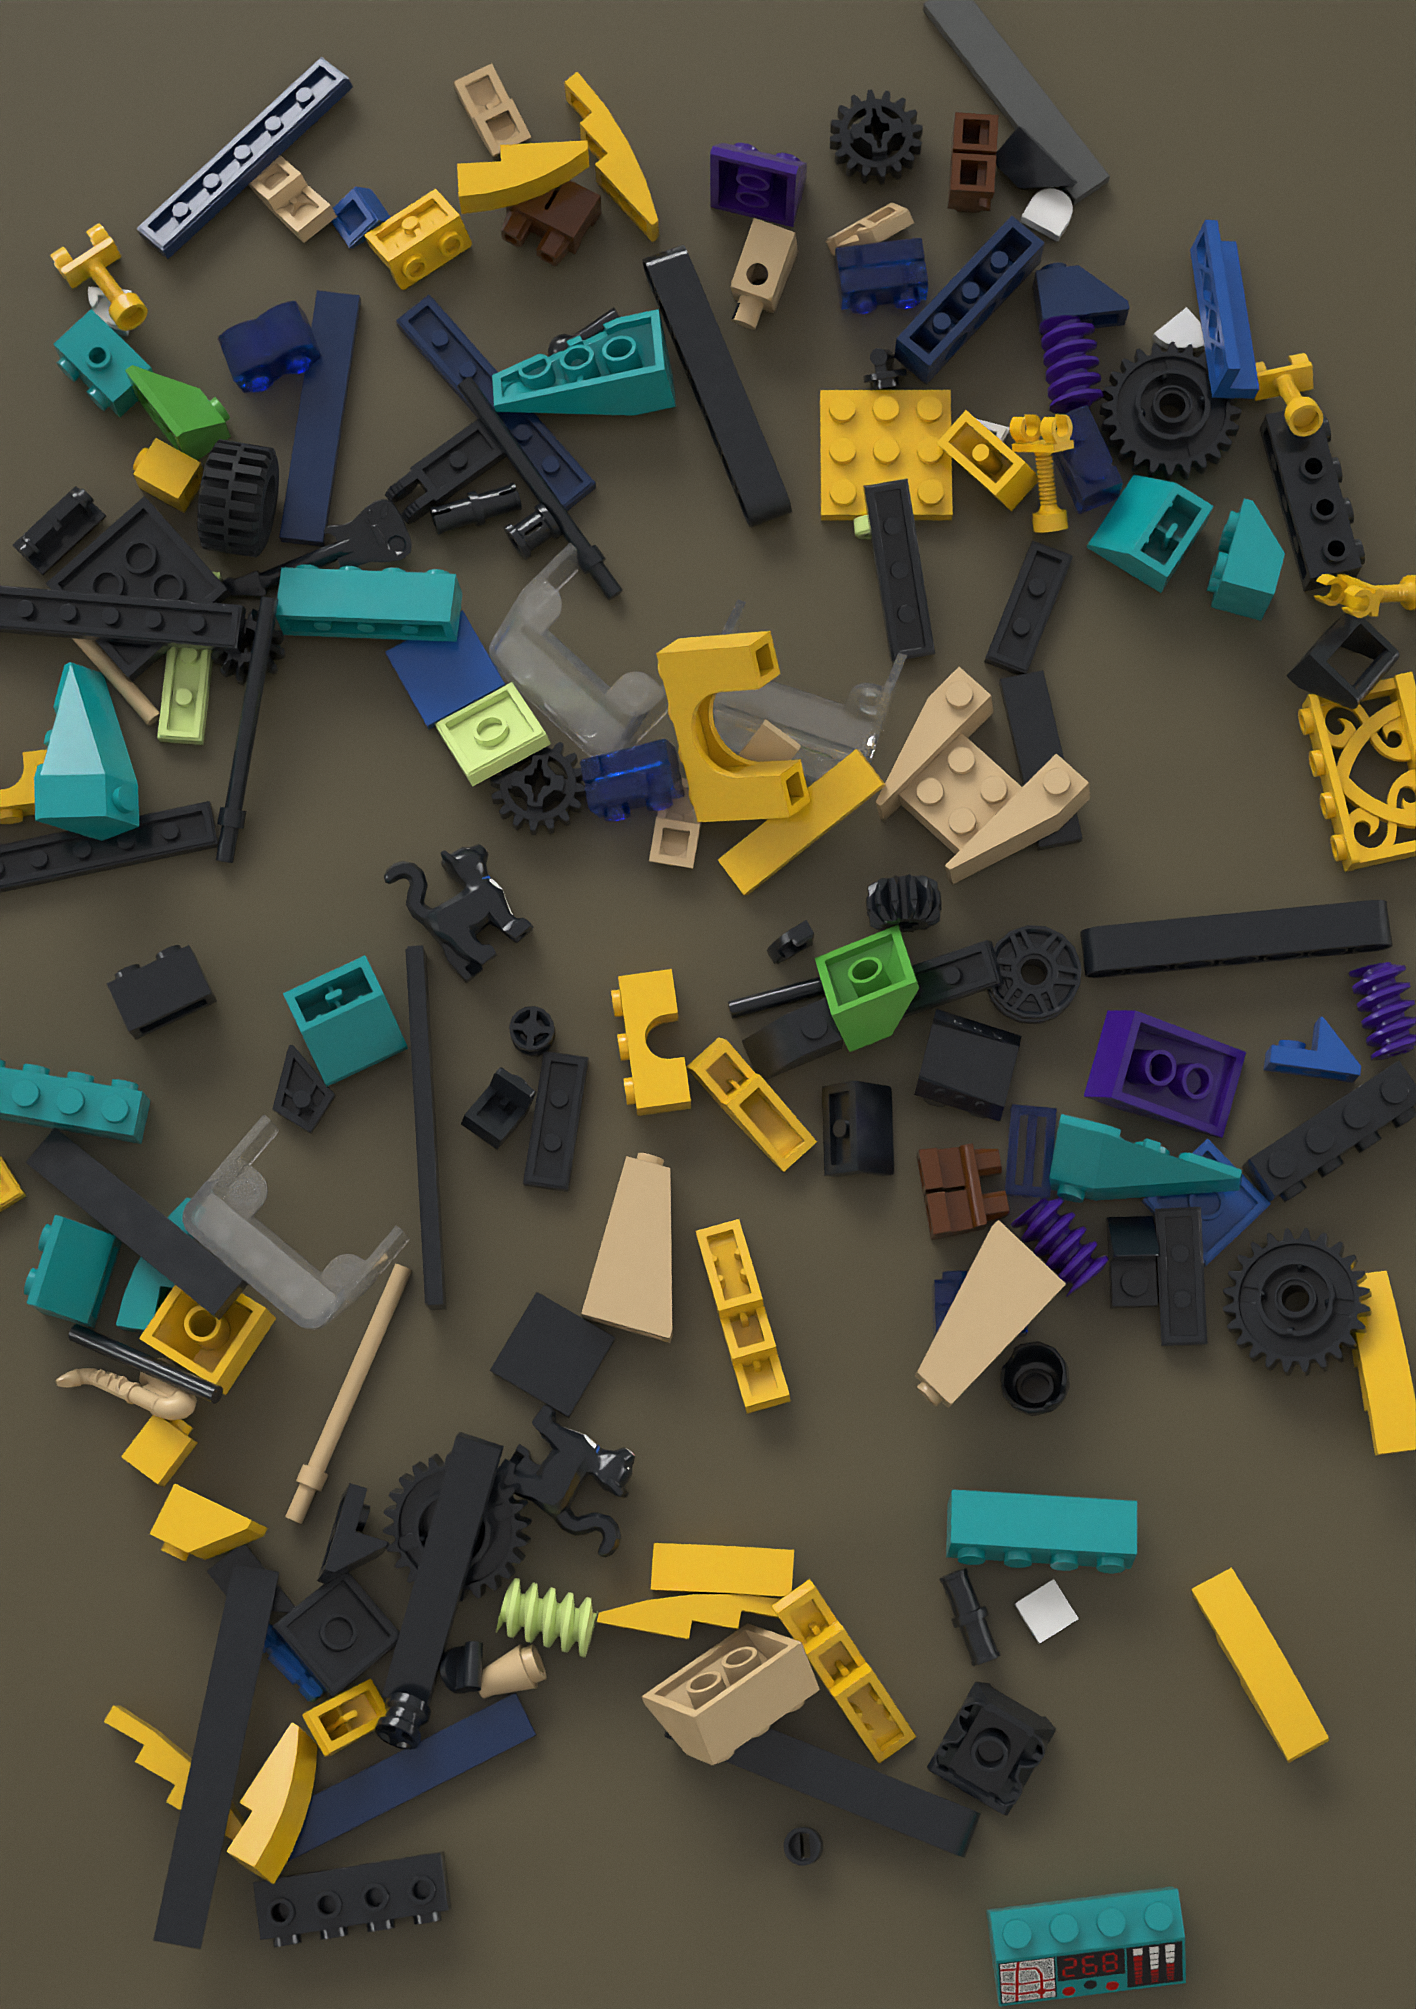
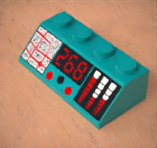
M1164 1887L986 1910L998 2006L1186 1983L1185 1934L1177 1888Z

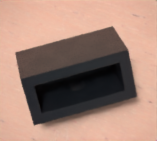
M180 945L168 947L156 955V961L140 967L139 964L125 967L114 975L115 980L107 983L124 1023L135 1040L217 1002L201 965L189 945L183 948Z

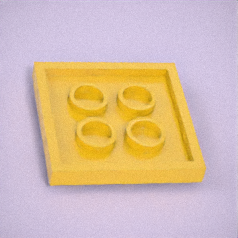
M820 390L821 521L854 520L857 517L867 515L863 486L907 478L914 520H952V457L937 444L938 440L951 427V390Z

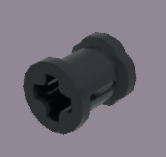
M541 503L534 506L535 512L514 526L508 524L504 527L508 539L524 560L531 557L532 550L551 537L558 539L562 536L556 521ZM537 527H540V528H538L537 530H535L533 533H531L530 535L525 536V535H527L528 533H530L531 531H533L534 529H536Z

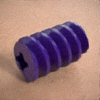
M1073 315L1052 316L1039 325V332L1043 335L1041 338V348L1046 352L1043 355V364L1048 368L1045 373V380L1050 385L1047 395L1053 401L1050 404L1049 410L1056 414L1081 411L1090 407L1093 402L1101 400L1104 396L1102 390L1090 389V386L1101 382V375L1099 373L1088 372L1089 369L1099 365V358L1096 356H1086V353L1092 352L1097 348V342L1083 338L1093 334L1095 326L1091 323H1081V320Z
M1391 962L1377 963L1352 970L1348 973L1350 977L1363 978L1352 986L1353 994L1367 996L1357 1003L1358 1011L1372 1013L1361 1021L1362 1028L1376 1030L1366 1038L1367 1046L1381 1047V1049L1370 1056L1371 1061L1384 1060L1406 1054L1414 1050L1416 1045V1034L1409 1032V1029L1416 1025V1017L1405 1016L1404 1013L1415 1005V1000L1400 998V994L1409 989L1411 985L1409 982H1397L1395 979L1396 976L1406 970L1405 965L1391 964Z
M1045 1197L1031 1206L1010 1225L1013 1229L1025 1225L1028 1226L1021 1240L1024 1243L1035 1240L1039 1241L1033 1253L1037 1257L1050 1255L1046 1265L1052 1271L1061 1269L1058 1277L1066 1285L1070 1283L1073 1285L1066 1295L1068 1297L1100 1273L1109 1258L1106 1255L1092 1259L1091 1255L1098 1245L1097 1242L1092 1241L1081 1244L1080 1240L1087 1229L1084 1226L1072 1230L1069 1229V1225L1075 1217L1074 1212L1059 1215L1057 1212L1064 1199L1060 1197L1048 1201Z

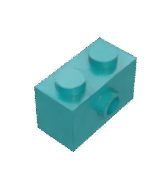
M92 309L53 344L60 357L56 364L62 372L73 382L80 378L89 387L86 393L102 411L109 407L119 417L138 401L125 370L134 365L153 372L151 366Z

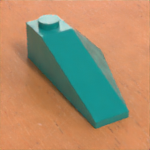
M659 309L613 319L603 324L605 331L585 340H582L580 336H576L566 341L568 348L565 351H559L548 357L543 354H537L493 374V400L496 412L634 416L676 407L673 373Z
M69 662L64 665L53 705L57 714L53 729L46 732L43 743L48 747L44 763L37 765L34 777L35 821L103 841L139 827L138 783L104 675L101 672Z
M1061 1114L1049 1179L1051 1190L1058 1191L1057 1196L1062 1197L1064 1200L1082 1203L1084 1198L1098 1201L1240 1190L1242 1182L1241 1169L1193 1153L1183 1152L1177 1158L1171 1156L1170 1151L1162 1147L1160 1142L1147 1138L1144 1142L1132 1143L1119 1137L1121 1129Z

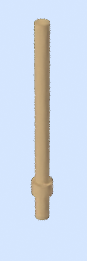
M395 1264L308 1465H302L296 1482L300 1484L285 1516L292 1521L300 1524L303 1523L316 1491L321 1492L328 1477V1474L324 1472L411 1275L412 1270L407 1267Z

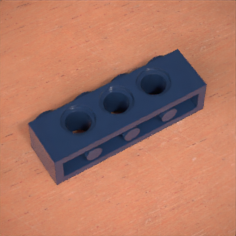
M1011 215L896 338L894 358L927 385L1040 264L1045 242Z

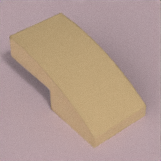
M492 63L453 82L456 93L492 157L501 154L500 145L522 144L531 139V135L513 99H509Z
M281 155L249 184V187L303 243L337 217L332 206L309 187L302 174Z
M664 775L649 862L694 868L702 822H697L694 806L689 799L688 781L685 778Z

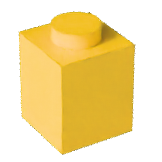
M155 438L149 449L145 447L140 451L133 465V470L135 471L133 475L141 490L185 513L200 489L204 471L201 462Z
M152 1415L121 1457L156 1484L165 1487L198 1442L188 1436L193 1427L182 1419L167 1420Z

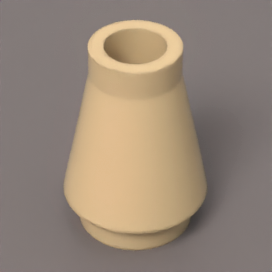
M519 1644L482 1669L481 1690L479 1691L481 1697L485 1699L493 1695L537 1688L538 1682L546 1680L545 1667L537 1648L533 1644L527 1647Z

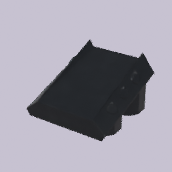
M936 1009L914 1095L922 1097L927 1104L932 1106L944 1107L948 1105L967 1111L975 1117L990 1118L1000 1122L1022 1036Z
M975 1681L927 1768L930 1772L999 1813L1008 1815L1022 1794L1023 1788L1034 1768L1039 1765L1044 1757L1047 1745L1053 1737L1056 1728L1046 1716H1040L994 1689L990 1683Z

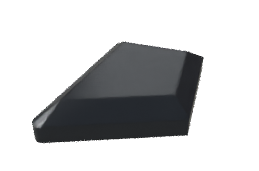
M289 1045L272 1110L312 1134L334 1100L335 1094L329 1087H326L321 1077L295 1046Z

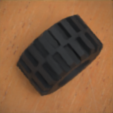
M222 439L215 443L205 464L198 500L197 528L203 549L256 558L260 556L268 543L277 506L279 463L274 448Z

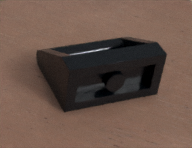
M1344 613L1325 631L1286 676L1300 689L1344 707L1355 709L1396 663L1400 654L1364 617L1357 618ZM1340 646L1374 660L1353 685L1348 683L1327 662Z

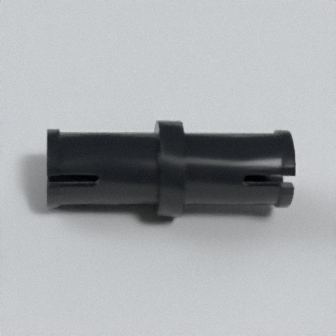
M512 482L509 485L480 494L472 491L466 493L467 498L438 507H431L430 512L434 526H437V534L440 535L443 532L475 523L476 526L486 524L485 519L514 510H521L522 504L518 490L515 491V483Z
M964 1568L939 1578L955 1616L951 1619L954 1628L959 1627L972 1660V1666L986 1663L1001 1656L985 1619L989 1615L986 1606L981 1607L968 1575V1569Z

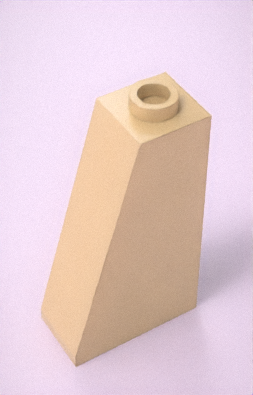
M638 1153L637 1159L626 1156L581 1314L585 1320L671 1343L673 1336L671 1170L663 1166L664 1159L646 1153Z
M999 1220L988 1232L915 1375L921 1382L916 1388L936 1407L942 1402L949 1408L1066 1285Z

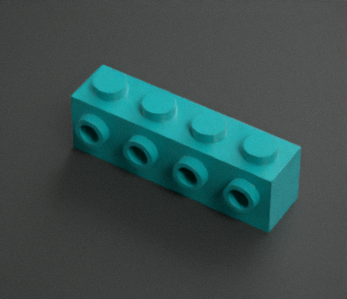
M303 564L298 565L296 568L281 567L276 619L284 635L457 642L463 594L456 574H450L440 569H431L426 571V573L406 572L399 568L366 571L354 566H343L339 569H319L313 565Z
M0 1060V1120L51 1129L55 1127L63 1131L142 1144L151 1100L143 1091H138L139 1084L119 1079H112L111 1086L94 1083V1076L71 1071L67 1073V1078L49 1075L50 1069L43 1066L23 1064V1069L17 1070L5 1068L6 1061Z
M953 1489L951 1491L947 1505L946 1557L957 1558V1561L962 1564L979 1565L983 1564L985 1560L1004 1561V1564L1009 1567L1024 1568L1031 1566L1032 1563L1050 1564L1051 1568L1061 1571L1075 1570L1078 1566L1097 1567L1099 1572L1115 1574L1121 1573L1125 1569H1131L1137 1556V1501Z

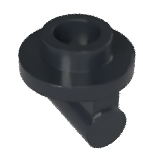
M876 348L870 354V360L875 365L876 373L865 375L863 379L864 383L873 382L874 390L900 386L899 378L907 376L906 369L893 370L894 354L892 351Z
M468 1641L463 1646L453 1647L444 1652L440 1661V1675L444 1684L451 1692L463 1694L481 1690L483 1643Z

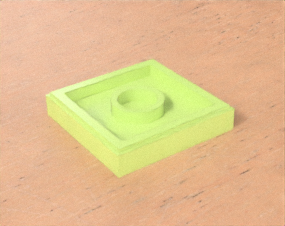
M512 682L435 723L438 733L472 787L551 744L546 732Z

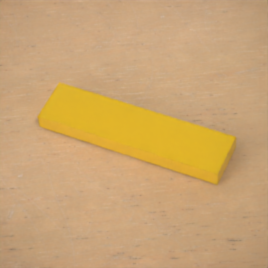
M855 749L807 788L810 802L790 818L768 819L720 857L718 861L743 895H749L885 787L886 784L860 750Z

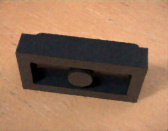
M849 1081L822 1086L824 1176L843 1177L861 1173L881 1176L893 1175L894 1146L891 1087L861 1081Z

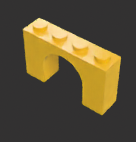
M771 631L678 638L656 653L658 673L664 683L668 700V714L674 724L679 744V758L684 765L689 785V799L694 806L697 822L790 818L810 802L801 759L764 762L747 760L734 753L723 742L717 732L713 719V703L718 692L757 690L780 675Z

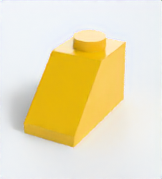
M967 410L963 412L937 442L948 455L1011 512L1038 483L1037 480L1039 478H1037V474Z
M174 1483L150 1535L165 1541L161 1548L162 1551L186 1562L189 1554L207 1560L264 1537L268 1528Z

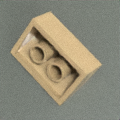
M747 1623L641 1697L646 1707L686 1755L715 1765L716 1763L728 1760L734 1754V1750L751 1738L766 1733L770 1725L785 1714L801 1708L805 1700L820 1689L802 1642Z

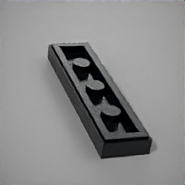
M908 478L863 486L890 661L935 654Z
M1043 670L1002 678L999 681L1023 786L1055 754H1058L1064 760ZM1077 812L1060 830L1037 841L1038 851L1081 842L1083 837Z

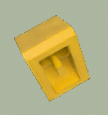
M370 1678L302 1714V1717L324 1756H332L375 1731L378 1719L385 1716L387 1711L384 1700Z

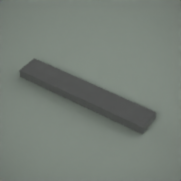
M928 0L924 3L923 11L1013 128L1015 130L1019 126L1024 128L1077 181L1074 187H1060L1070 198L1073 205H1076L1109 182V174L974 0Z

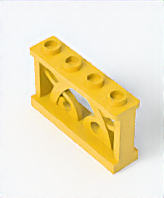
M1413 672L1398 674L1393 678L1380 680L1363 701L1390 696L1391 704L1377 711L1371 717L1368 716L1360 704L1357 708L1350 709L1315 694H1308L1302 704V709L1298 710L1301 731L1303 735L1309 734L1313 751H1309L1311 771L1314 777L1320 776L1324 793H1320L1321 810L1325 819H1331L1335 833L1330 839L1332 853L1336 862L1342 861L1345 872L1416 856V840L1394 844L1397 826L1416 829V801L1408 803L1403 798L1401 801L1402 809L1397 808V796L1400 789L1409 788L1414 791L1416 796V684ZM1340 707L1351 711L1357 717L1361 726L1356 730L1349 720L1338 718L1337 721L1343 726V732L1339 735L1332 734L1325 723L1327 713L1334 708ZM1382 729V734L1386 740L1389 733H1398L1401 738L1400 746L1396 748L1388 747L1381 740L1377 732ZM1368 740L1374 749L1385 758L1398 762H1407L1409 771L1399 776L1391 786L1386 804L1364 792L1349 778L1354 761ZM1332 748L1343 749L1337 763L1335 762ZM1346 801L1357 809L1349 814ZM1379 821L1387 823L1386 837L1379 846L1367 848L1357 842L1354 835L1356 824L1365 823L1368 825L1370 830L1368 837H1370L1378 829Z

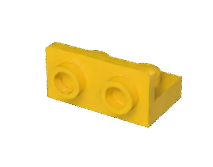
M437 189L429 192L364 235L370 248L390 269L396 284L401 290L407 289L472 246V241L461 216Z

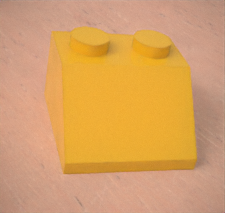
M174 1285L139 1339L189 1373L221 1386L223 1394L226 1395L276 1320V1317L265 1307L241 1293L222 1318L218 1320L178 1286Z

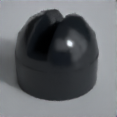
M798 1827L790 1831L786 1836L784 1852L792 1863L800 1866L809 1865L816 1862L822 1855L823 1840L820 1834L813 1828ZM803 1834H809L810 1857L804 1858Z

